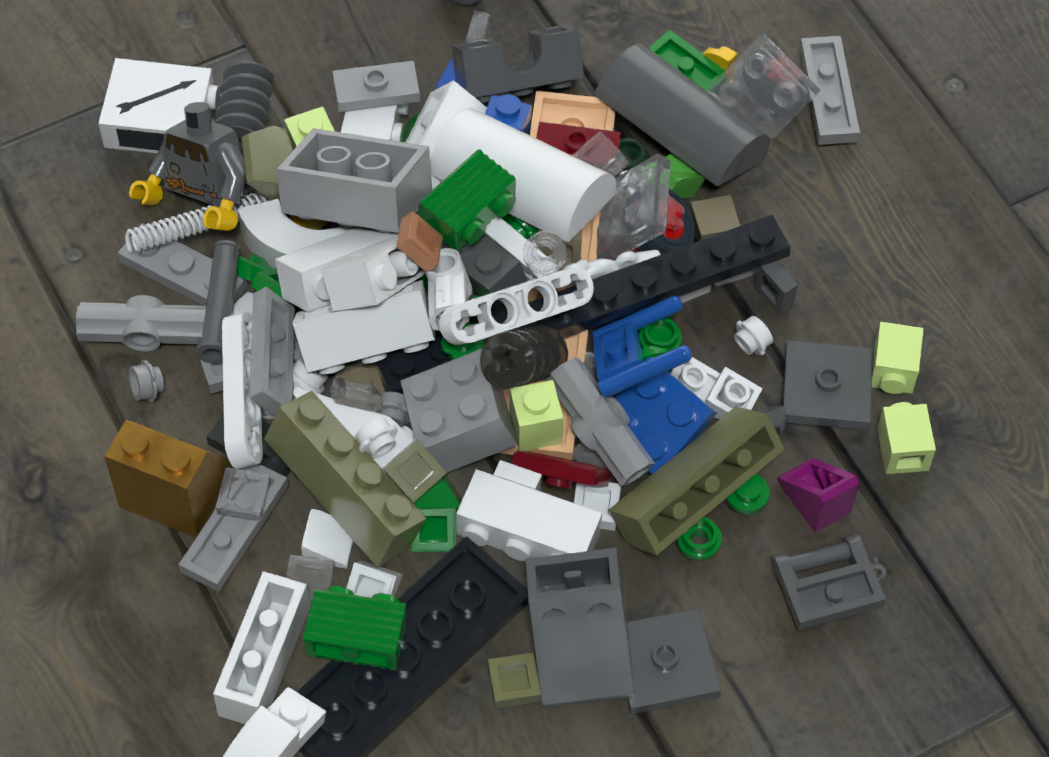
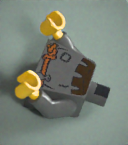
M190 103L184 107L185 120L166 130L162 145L148 170L151 173L147 181H135L130 187L129 196L131 199L137 200L143 198L142 205H156L162 200L163 191L159 184L164 180L166 189L214 205L209 207L204 213L203 223L206 228L230 231L238 223L237 214L232 210L233 206L239 204L242 196L251 192L250 185L247 184L245 162L237 133L231 127L212 122L210 108L207 103Z

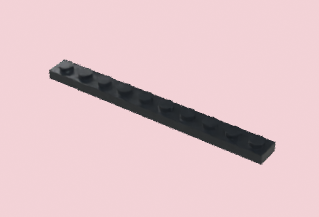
M773 214L594 278L592 279L594 286L593 295L589 302L568 311L484 338L483 352L491 364L503 361L635 313L671 296L679 297L789 257L790 245ZM577 286L558 291L557 295L561 296L577 290ZM542 297L528 303L534 311L539 312L543 307L544 299ZM506 310L492 315L497 323L503 324L507 319L508 312ZM478 320V321L472 322L471 324H477V323H480V322H479V320ZM442 334L436 335L435 340L429 341V346L425 349L405 353L403 348L387 353L386 358L376 362L387 392L404 394L401 380L452 361L442 350Z

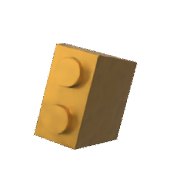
M127 419L104 456L118 507L197 538L207 523L236 471L229 459Z

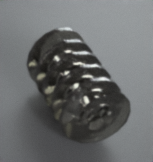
M545 325L497 333L489 338L482 348L480 356L481 370L490 384L501 389L547 380L553 370L567 362L568 349L562 335L554 328Z

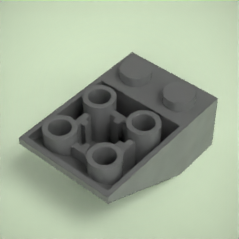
M617 548L526 559L528 599L543 708L635 697L624 576Z

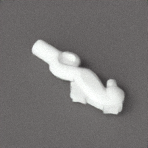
M658 250L637 253L627 251L621 253L615 261L600 258L588 262L582 259L576 263L566 265L562 270L579 267L584 269L591 279L653 258L660 255Z

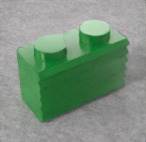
M478 149L418 203L419 216L443 236L442 240L456 251H460L462 246H466L467 242L471 245L476 243L482 237L487 224L492 219H495L496 216L504 217L513 208L516 202V179L513 174L508 173L507 169H503L500 164H496L494 159H490L487 154H483L482 150Z
M330 586L327 588V591L315 589L303 635L305 655L309 657L315 656L319 659H334L337 662H352L355 665L362 664L382 669L388 668L392 671L397 670L407 623L406 603H400L398 598L385 593L374 594L372 598L356 596L350 589L342 586Z

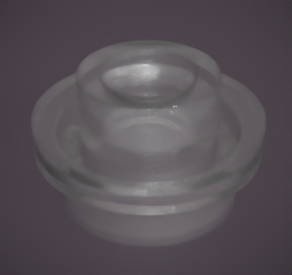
M536 233L529 237L524 244V262L531 271L537 274L548 275L555 273L565 263L567 255L566 246L563 240L553 233ZM540 247H549L553 253L550 256L543 257L537 253V250Z

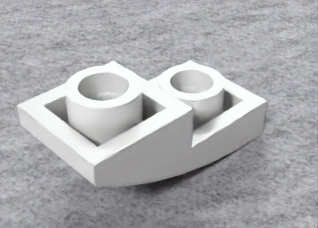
M693 357L689 362L672 369L671 372L672 375L715 410L717 414L714 417L721 419L736 406L751 410L762 391L761 387L727 367L721 373H718Z

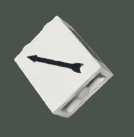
M115 58L98 123L104 148L158 153L166 130L185 120L184 107L187 104L204 102L209 105L210 114L211 110H217L220 86L214 85L212 68Z

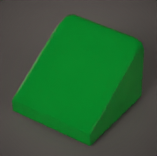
M446 473L413 504L418 509L459 508L462 498Z
M456 508L419 509L426 517V520L411 544V552H449L456 546Z

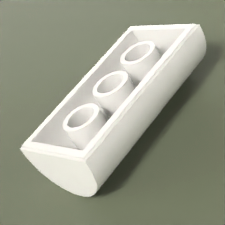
M465 108L449 120L435 144L431 158V175L444 180L476 150L481 149L483 154H487L490 159H494L496 164H500L503 169H507L508 173L513 174L516 179V202L508 213L565 242H569L617 194V184L613 175L473 108Z

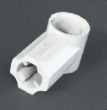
M451 248L441 249L438 266L429 272L425 271L428 278L429 322L433 330L440 331L439 322L445 309L468 301L469 296L472 294L473 288L460 254ZM469 317L461 318V320L456 322L458 330H462V327L469 322Z

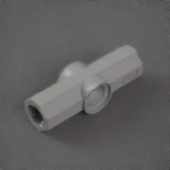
M147 295L131 297L127 304L80 302L76 312V335L78 341L123 342L129 349L142 352L156 350L160 347V343L200 344L206 306L164 305L158 298Z
M574 357L553 370L546 381H554L559 400L573 418L571 426L578 438L588 448L597 451L621 486H627L645 475L655 463L629 428L630 419L621 404L613 396L603 397L598 383L580 358Z

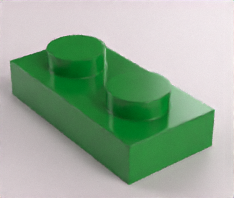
M671 30L667 31L649 47V49L713 96L729 83L730 74Z

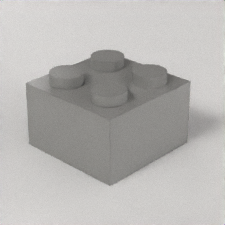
M482 349L401 380L414 439L417 438L446 472L518 445L499 375Z

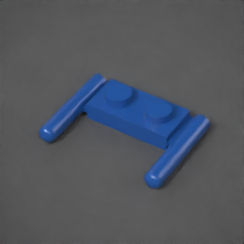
M671 296L592 331L596 371L599 380L598 386L604 398L674 369L692 359V352L686 345H681L643 362L640 338L637 330L682 310V301L679 297Z

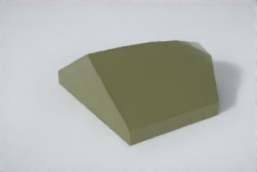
M273 125L243 136L242 145L247 184L270 200L279 199L280 202L277 168L293 151L286 130Z

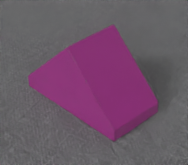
M811 458L777 477L782 489L815 533L852 512L860 484L857 475L815 458Z

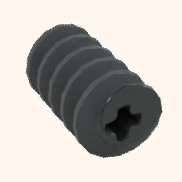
M246 60L233 62L226 67L223 73V83L220 87L221 94L217 102L218 108L215 112V123L231 127L237 133L242 154V137L265 128L264 124L268 118L267 110L270 107V96L273 93L270 82L274 77L270 69L264 65Z

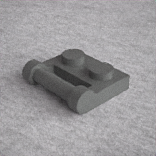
M858 534L845 536L840 543L788 556L786 553L771 557L774 576L781 585L798 630L884 607L886 598ZM846 559L852 563V565L798 580L795 575L798 572Z

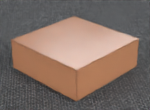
M411 211L401 219L396 247L424 271L429 272L438 266L443 236L418 214Z

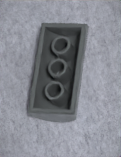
M635 44L621 53L606 70L594 93L598 98L717 187L762 163L767 155L770 139L765 133L644 44Z

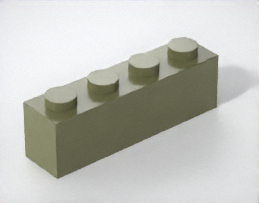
M313 391L280 406L264 438L278 456L376 567L407 551L426 520V517L367 451H359L360 444Z
M736 406L612 506L609 512L627 545L658 555L783 452L785 448L768 414Z

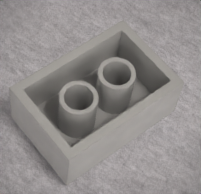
M313 128L277 168L282 213L296 215L306 220L319 219L337 222L342 226L372 228L382 233H399L401 219L411 211L415 213L418 209V203L432 191L429 146Z

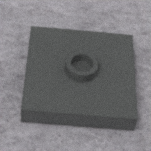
M787 340L783 386V407L786 423L869 430L871 421L873 348Z
M699 608L628 622L635 697L626 698L630 715L720 697L721 687Z

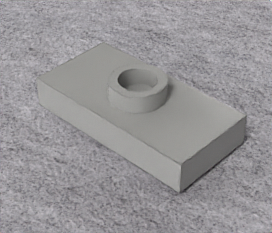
M414 61L333 71L338 112L420 102Z

